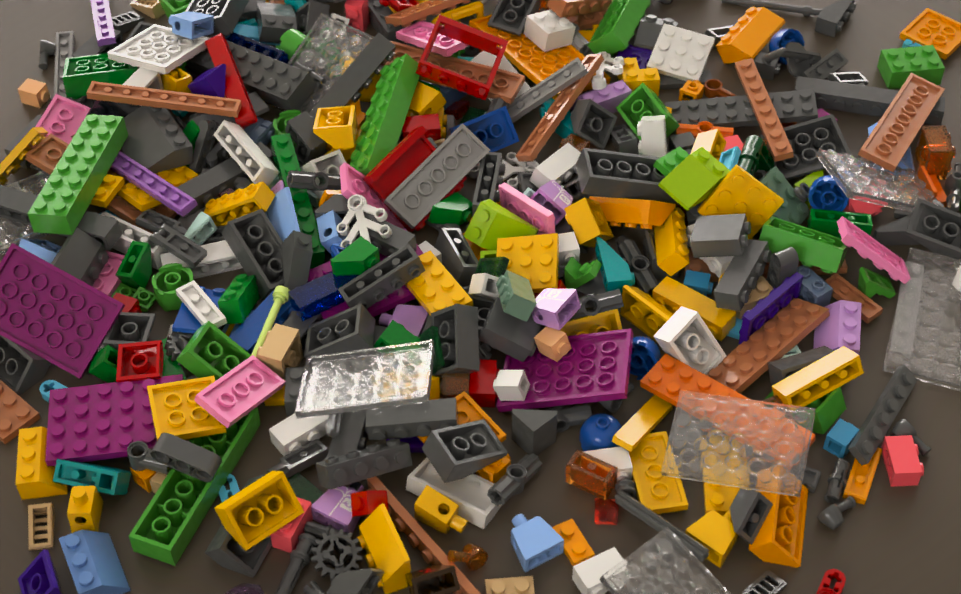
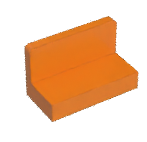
M920 166L916 184L924 200L941 207H947V196L936 175H929L925 166Z

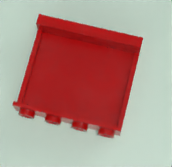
M423 125L414 128L363 178L365 183L383 203L436 150L425 137L424 133L427 130ZM465 176L443 199L449 197L453 192L456 193L464 186L463 182L467 177ZM386 205V207L401 222V224L407 229L408 232L413 230L419 231L421 228H423L426 224L424 221L428 217H430L431 213L430 211L413 229H411L398 215H396Z

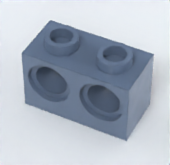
M799 266L797 272L803 275L799 299L822 307L829 305L833 288L809 267Z

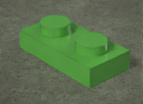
M679 146L656 160L653 166L666 177L689 154Z

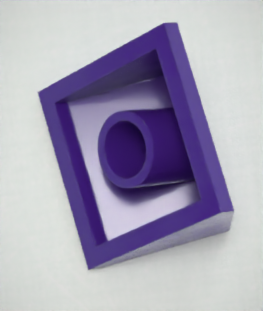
M221 64L203 72L187 85L193 94L225 98L226 64Z
M43 549L18 578L22 594H62L49 551Z

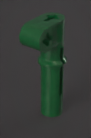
M756 135L747 137L737 165L752 176L757 170L768 172L775 167L774 159L763 139Z

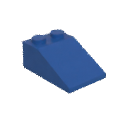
M506 106L463 123L490 149L489 152H495L519 142ZM461 124L456 125V126H454V127H452V128H449L451 134H452Z
M199 286L219 309L218 300L225 292V289L215 288L210 290ZM182 302L172 331L194 334L202 325Z

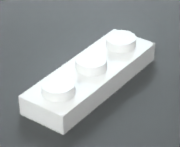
M194 280L175 289L177 296L201 325H204L207 321H210L217 328L227 324L226 317Z

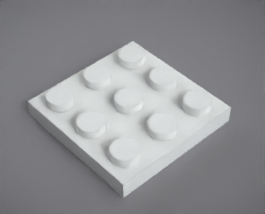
M664 23L648 61L647 68H657L659 74L683 81H700L714 45L715 37Z

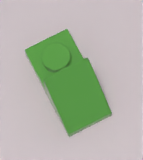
M571 257L564 269L565 287L567 289H576L594 279L602 264L596 259L591 263L586 262L581 265L574 257Z
M864 267L859 269L858 289L866 296L871 298L877 293L880 296L883 295L891 299L896 295L888 278Z

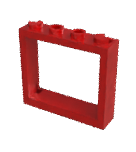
M439 15L419 61L416 74L486 100L508 41ZM438 34L497 56L486 84L427 62Z

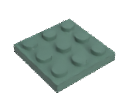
M776 166L770 169L761 178L760 182L784 199V203L772 216L800 225L810 214V209L806 203L801 202L797 198L794 188L786 180L783 173Z

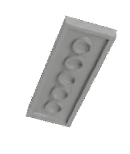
M462 123L384 200V203L413 229L432 210L433 205L440 202L489 153L490 149Z

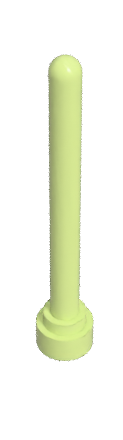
M276 286L272 295L274 303L251 356L254 355L256 357L257 350L264 344L268 331H271L282 304L288 302L291 291L287 287Z

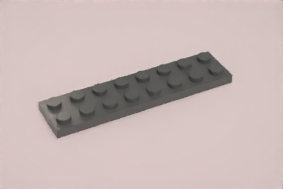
M814 89L768 93L781 123L802 122L818 118ZM747 95L665 102V107L672 108V116L680 124L697 125L699 122L708 121L713 126L729 128L759 125Z

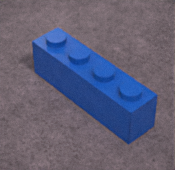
M274 290L229 336L249 354L253 352L274 303L272 296ZM290 296L288 302L282 304L273 326L275 323L282 325L288 319L290 313L295 311L297 308L296 297Z

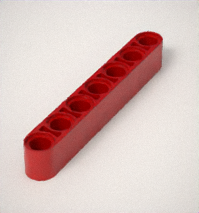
M222 33L206 40L205 43L214 67L226 64L225 95L226 98L241 100L240 112L238 117H234V119L242 129H245L258 122V118L229 45Z

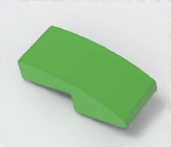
M120 283L111 296L113 298L117 292L136 298L139 301L141 311L145 312L149 311L156 300L155 293L140 286L136 290L123 283Z

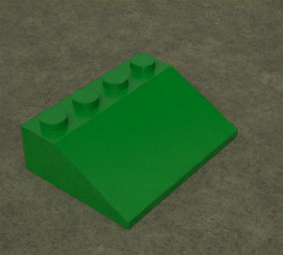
M108 53L66 58L62 77L66 96L73 99L87 96L86 92L92 81L122 85L139 67L108 59Z

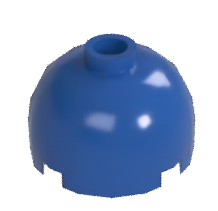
M779 30L770 40L769 51L773 52L779 48H785L789 42L800 43L804 47L803 36L798 30ZM780 57L779 63L787 64V59Z
M826 175L819 177L812 183L809 189L808 200L812 209L843 211L848 205L849 192L842 179Z
M636 336L633 337L630 374L638 376L636 379L641 380L661 359V352L658 345L650 338Z
M606 413L591 415L583 422L579 433V441L583 451L619 447V445L612 442L613 435L622 427L620 422L612 415Z

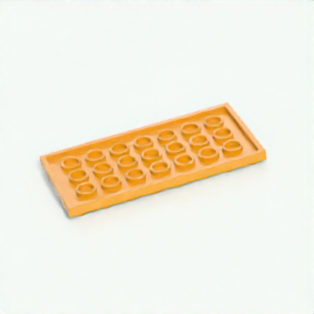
M492 14L469 21L470 27L507 40L508 44L503 55L536 85L577 57L581 62L585 58L572 45L544 52L523 33L519 37L489 27L487 24ZM604 72L606 83L610 84L611 77ZM591 80L582 92L593 89ZM560 92L551 98L555 100L557 96L560 94Z

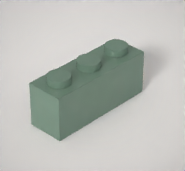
M506 270L504 275H500L496 283L503 312L527 322L537 304L530 281Z

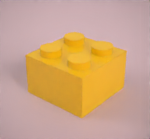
M583 198L564 208L566 212L565 219L572 226L578 244L594 248L596 246V237H601L605 242L614 237L598 201Z

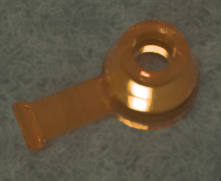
M469 543L464 546L462 552L450 550L447 558L449 562H465L470 570H478L487 562L488 554L483 548Z

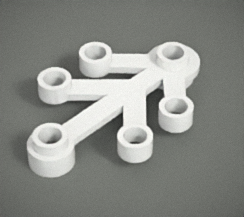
M604 51L597 53L602 54L604 61L596 71V75L592 77L591 83L594 90H601L607 87L604 70L614 75L624 72L623 65L625 63L623 57L611 58V55Z
M509 152L506 155V161L502 159V164H505V175H501V177H503L504 181L511 175L518 174V172H533L539 164L536 161H518L516 153ZM480 162L468 173L469 177L478 178ZM517 176L507 181V184L516 190L519 184Z
M355 194L348 199L347 207L349 211L342 222L336 227L341 236L347 235L341 242L340 247L345 248L347 244L353 243L359 232L360 236L371 243L368 229L378 232L385 239L392 235V230L388 225H381L364 216V212L374 215L377 221L384 222L388 218L385 209L368 205L367 200L362 195ZM356 215L357 221L350 230L349 224Z

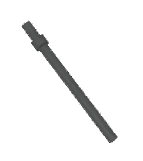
M722 0V3L758 8L765 7L766 9L801 13L803 16H818L823 10L807 5L802 7L758 0Z

